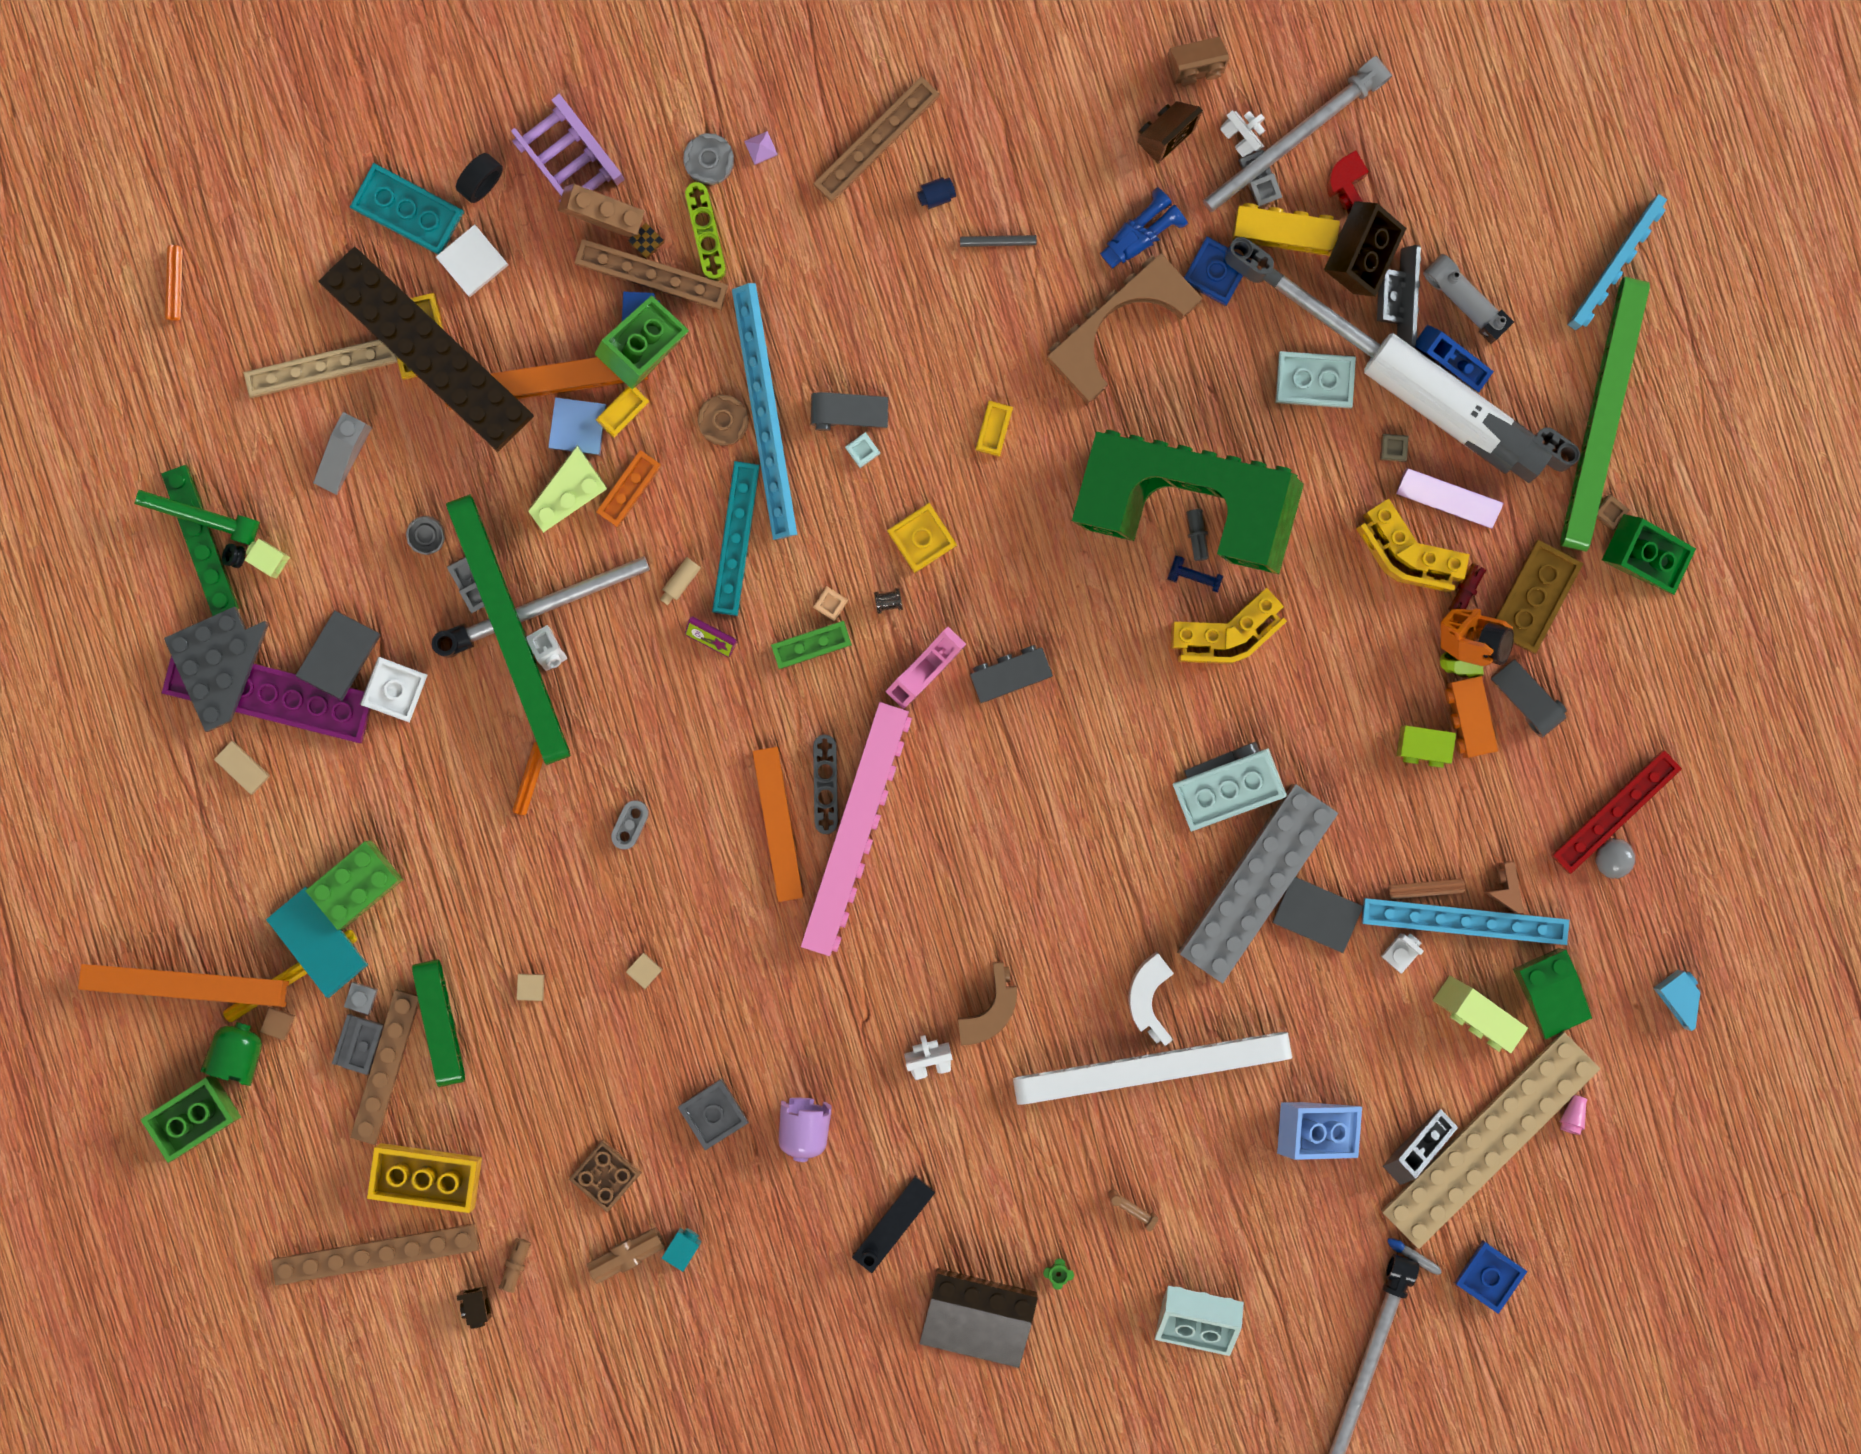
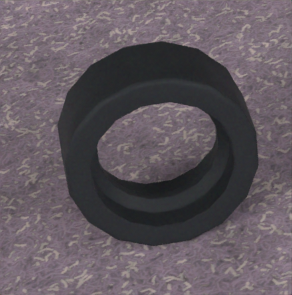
M488 153L478 155L466 166L459 176L456 190L471 203L481 200L498 182L503 171L502 165Z

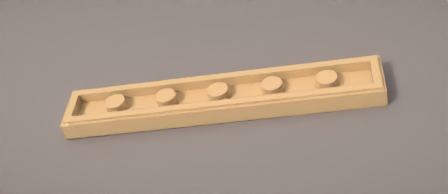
M374 340L243 373L249 397L255 398L398 363L397 357L379 340Z

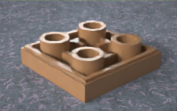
M603 1139L569 1180L608 1213L642 1172Z

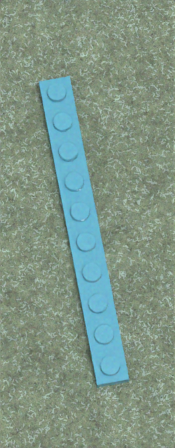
M747 283L732 289L772 537L773 540H779L797 535L757 287L756 283Z

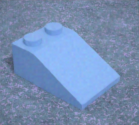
M1281 1102L1277 1154L1294 1160L1358 1158L1362 1107L1308 1102Z

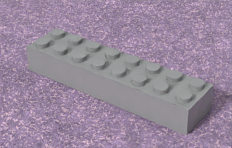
M1291 784L1286 792L1287 797L1282 798L1177 952L1222 984L1338 815V812L1297 784Z

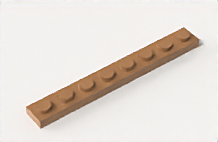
M475 1223L272 1259L271 1262L275 1286L478 1251L480 1247Z

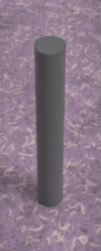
M1036 235L960 237V247L1031 246L1037 244Z

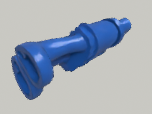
M1159 187L1153 190V200L1150 205L1134 220L1129 219L1127 223L1124 222L1111 241L1107 242L1108 247L1100 253L1112 269L1120 262L1124 264L1126 260L1137 256L1146 248L1153 246L1152 242L1160 241L1157 235L1169 226L1175 225L1178 228H1183L1188 224L1176 205L1171 206L1172 201ZM1171 206L1166 211V213L1162 217H1160L1155 223H1153L1149 228H1144V226L1153 217H1155L1162 210H1165L1166 208Z

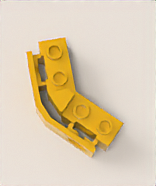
M1390 499L1385 500L1362 515L1367 525L1364 523L1357 527L1356 530L1383 572L1397 582L1449 593L1455 589V585H1452L1453 581L1459 582L1465 579L1470 554L1417 543ZM1371 526L1374 528V530L1376 531L1384 545H1382L1379 539H1375V537L1373 536L1375 535V532L1373 531ZM1384 550L1389 558L1394 556L1396 560L1407 566L1409 571L1419 573V577L1406 575L1393 566ZM1432 573L1445 576V580H1435L1434 577L1426 576V574Z
M1265 588L1226 624L1174 621L1171 625V649H1181L1178 662L1231 664L1245 659L1287 622L1285 618L1280 619L1276 615L1284 606L1268 588ZM1267 618H1271L1273 622L1258 635L1256 629ZM1251 637L1256 641L1244 653L1233 657H1214V651L1227 650L1244 644ZM1187 648H1207L1208 653L1187 652Z

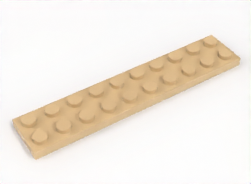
M1561 1032L1381 1212L1420 1249L1600 1068L1565 1032Z

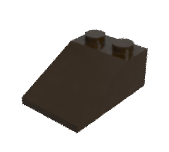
M1178 101L1172 106L1167 104L1157 114L1159 118L1153 124L1149 121L1139 130L1141 135L1137 142L1159 164L1196 129L1203 110L1199 106Z

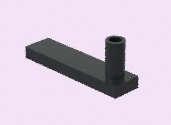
M915 1175L855 1251L852 1258L870 1273H873L935 1194V1190Z

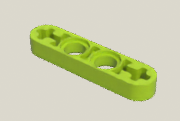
M693 182L686 188L685 196L702 270L706 278L718 281L725 276L726 266L710 196L704 184ZM695 189H699L701 193L704 192L700 196L702 206L708 204V207H698L696 199L690 197V195L694 194ZM700 213H706L710 216V221L705 226H700L696 223V217ZM707 237H711L716 241L715 247L710 251H706L701 247L702 241ZM708 256H714L716 265L721 266L717 270L718 274L713 275L711 271H707V269L711 268Z

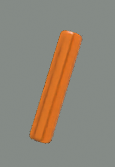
M169 245L167 247L165 318L169 321H179L181 319L183 249L178 245Z
M536 741L533 743L512 809L515 814L522 816L527 814L543 763V758Z

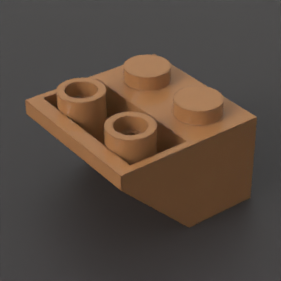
M1215 37L1170 48L1168 59L1174 84L1181 83L1182 86L1196 83V79L1206 77L1207 80H1213L1221 77L1229 62V54L1221 38Z

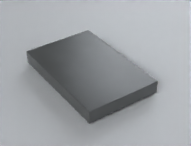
M334 610L297 672L296 677L342 701L380 638V633Z
M1295 877L1285 891L1272 923L1344 953L1363 906Z

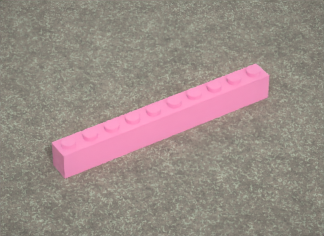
M879 702L801 944L802 948L827 956H831L832 951H838L841 937L837 936L840 926L845 928L849 913L845 912L847 903H853L857 888H853L856 878L861 879L865 867L861 860L864 853L869 854L873 842L872 839H869L871 829L877 830L881 815L876 813L879 804L884 806L889 791L884 790L887 780H893L896 766L892 765L894 757H900L904 742H901L900 739L903 731L908 733L912 718L908 717L909 711Z

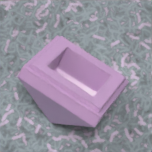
M768 131L744 141L754 165L778 155Z

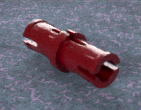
M1471 564L1463 583H1459L1457 587L1459 590L1448 608L1450 611L1457 609L1459 604V609L1467 608L1472 596H1476L1478 592L1476 589L1486 573L1483 567L1479 568L1475 576L1474 574L1479 565Z

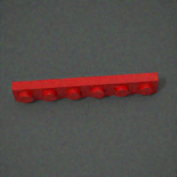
M1662 750L1551 856L1568 874H1572L1679 773L1682 768L1665 750Z

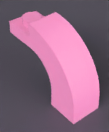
M947 627L922 655L886 690V693L901 708L905 709L959 654L966 643Z

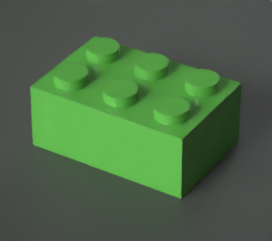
M364 841L305 891L335 928L342 930L404 879L372 841Z
M208 1076L140 1120L167 1163L234 1123L241 1118V1115L217 1077Z

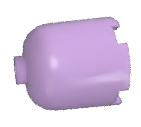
M789 1098V1103L787 1104L785 1101H781L779 1122V1146L781 1150L798 1162H807L808 1158L820 1155L825 1150L832 1110L831 1105L827 1102H823V1106L814 1104V1099Z

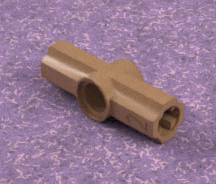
M656 1227L650 1229L632 1240L627 1239L610 1249V1252L587 1263L588 1271L596 1284L603 1282L619 1272L623 1273L634 1268L643 1259L666 1247L664 1240Z

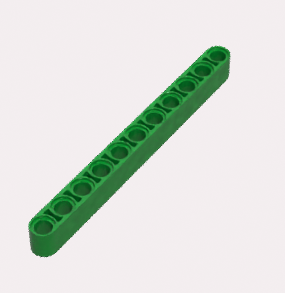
M471 494L447 502V510L542 758L546 765L571 756L570 750Z

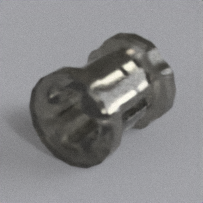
M899 588L885 593L874 592L878 614H881L882 611L897 608L899 611L903 610Z

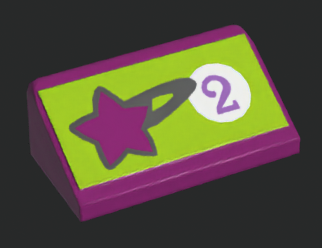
M693 616L688 621L685 631L687 637L726 657L731 656L738 643L737 639Z

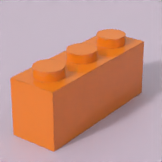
M1482 676L1447 683L1448 689H1445V697L1453 710V714H1450V720L1453 729H1457L1459 739H1456L1458 753L1462 754L1463 758H1470L1498 752Z

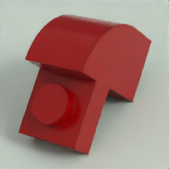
M1357 150L1340 159L1331 170L1327 179L1329 197L1331 198L1339 193V201L1342 207L1351 211L1355 201L1363 202L1353 184L1364 179L1369 173Z

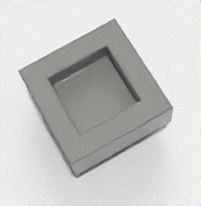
M352 982L344 1007L369 1015L378 989Z

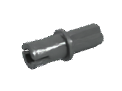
M1190 510L1186 512L1190 531L1188 538H1191L1194 560L1204 561L1209 558L1206 540L1208 531H1205L1203 510Z

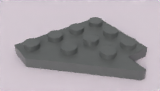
M232 607L164 638L205 732L232 722L269 626L266 621H263L246 629L237 607Z

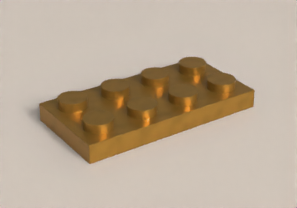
M1540 540L1535 541L1495 619L1506 621L1513 627V644L1532 654L1537 653L1584 563Z

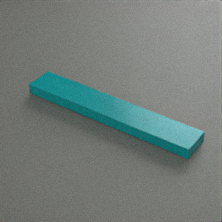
M734 461L712 609L713 613L738 616L760 471V465Z

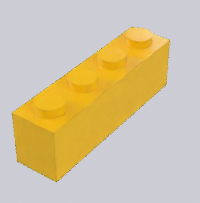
M1245 203L1236 210L1232 241L1236 238L1244 237L1255 245L1330 256L1338 239L1340 221L1334 220V217L1330 215H1319L1318 218L1311 217L1309 213L1304 211H1294L1291 214L1285 213L1283 209L1277 207H1269L1268 210L1258 209V205Z

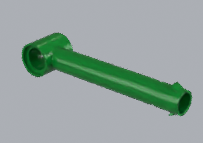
M138 490L134 503L148 509L231 534V540L247 545L254 542L260 521L237 515L236 519L229 518L143 490Z

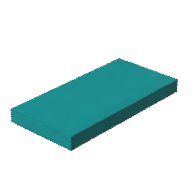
M375 163L372 164L350 205L352 210L437 255L445 249L464 214V211L457 206Z
M305 886L266 920L324 996L330 998L367 967L368 963L344 932L337 930L305 891L308 887Z

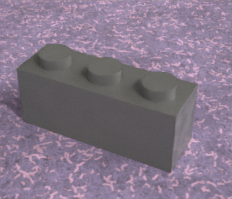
M1033 645L1022 649V655L1012 658V655L1009 654L998 658V664L989 667L987 663L974 667V673L970 674V678L980 704L1051 678L1053 675L1043 648L1036 649V646Z

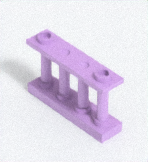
M560 94L552 99L555 108L552 109L553 113L526 134L521 136L515 128L511 130L515 137L512 140L514 145L521 153L524 151L528 153L561 197L564 190L560 187V184L589 161L594 162L597 160L602 168L599 169L600 173L581 187L593 191L605 181L613 180L617 186L625 180L622 173ZM566 120L571 126L568 129L569 132L540 155L536 156L529 147V144L558 121L563 122ZM581 140L586 146L583 150L584 153L552 176L544 164L574 141L578 142Z

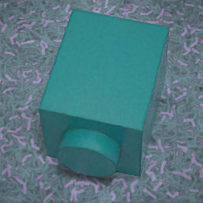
M680 1228L661 1259L683 1272L702 1242L698 1239L699 1235L689 1228L685 1230Z

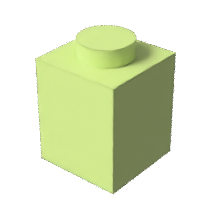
M258 539L249 545L245 561L270 577L277 579L290 557L266 541Z

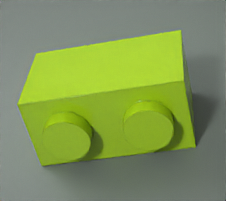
M1406 725L1401 726L1396 756L1403 757V762L1418 764L1419 760L1429 761L1428 766L1444 768V764H1452L1456 733Z

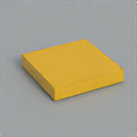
M930 503L887 530L914 573L957 546Z

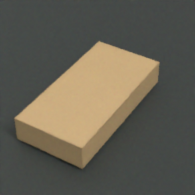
M231 741L214 759L251 795L270 777L234 741Z

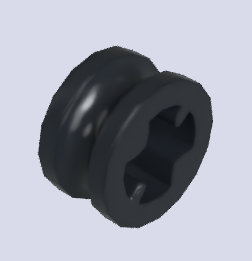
M231 543L227 544L222 553L223 564L240 568L245 560V548Z

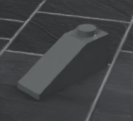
M1441 1109L1437 1110L1396 1149L1383 1167L1399 1185L1415 1180L1458 1127Z

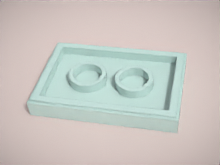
M1280 351L1278 354L1275 403L1352 408L1356 357Z

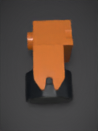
M1452 609L1441 621V648L1456 659L1479 666H1486L1491 663L1503 665L1509 658L1514 642L1513 627L1506 621L1482 616L1481 609Z

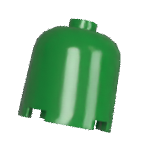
M236 1022L235 1027H220L212 1038L200 1072L228 1081V1079L238 1081L239 1084L251 1086L262 1049L260 1037L250 1031L251 1026Z

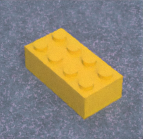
M380 1143L374 1147L367 1199L470 1213L475 1209L482 1157Z

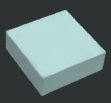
M866 432L845 446V449L859 468H862L881 454Z

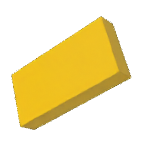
M628 386L597 417L596 421L614 438L650 401L636 387L631 389Z
M988 401L975 451L1000 457L1013 407Z

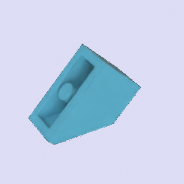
M1676 970L1653 989L1682 1027L1693 1031L1696 1028L1700 991L1696 987L1698 982L1690 972L1686 973L1685 971Z

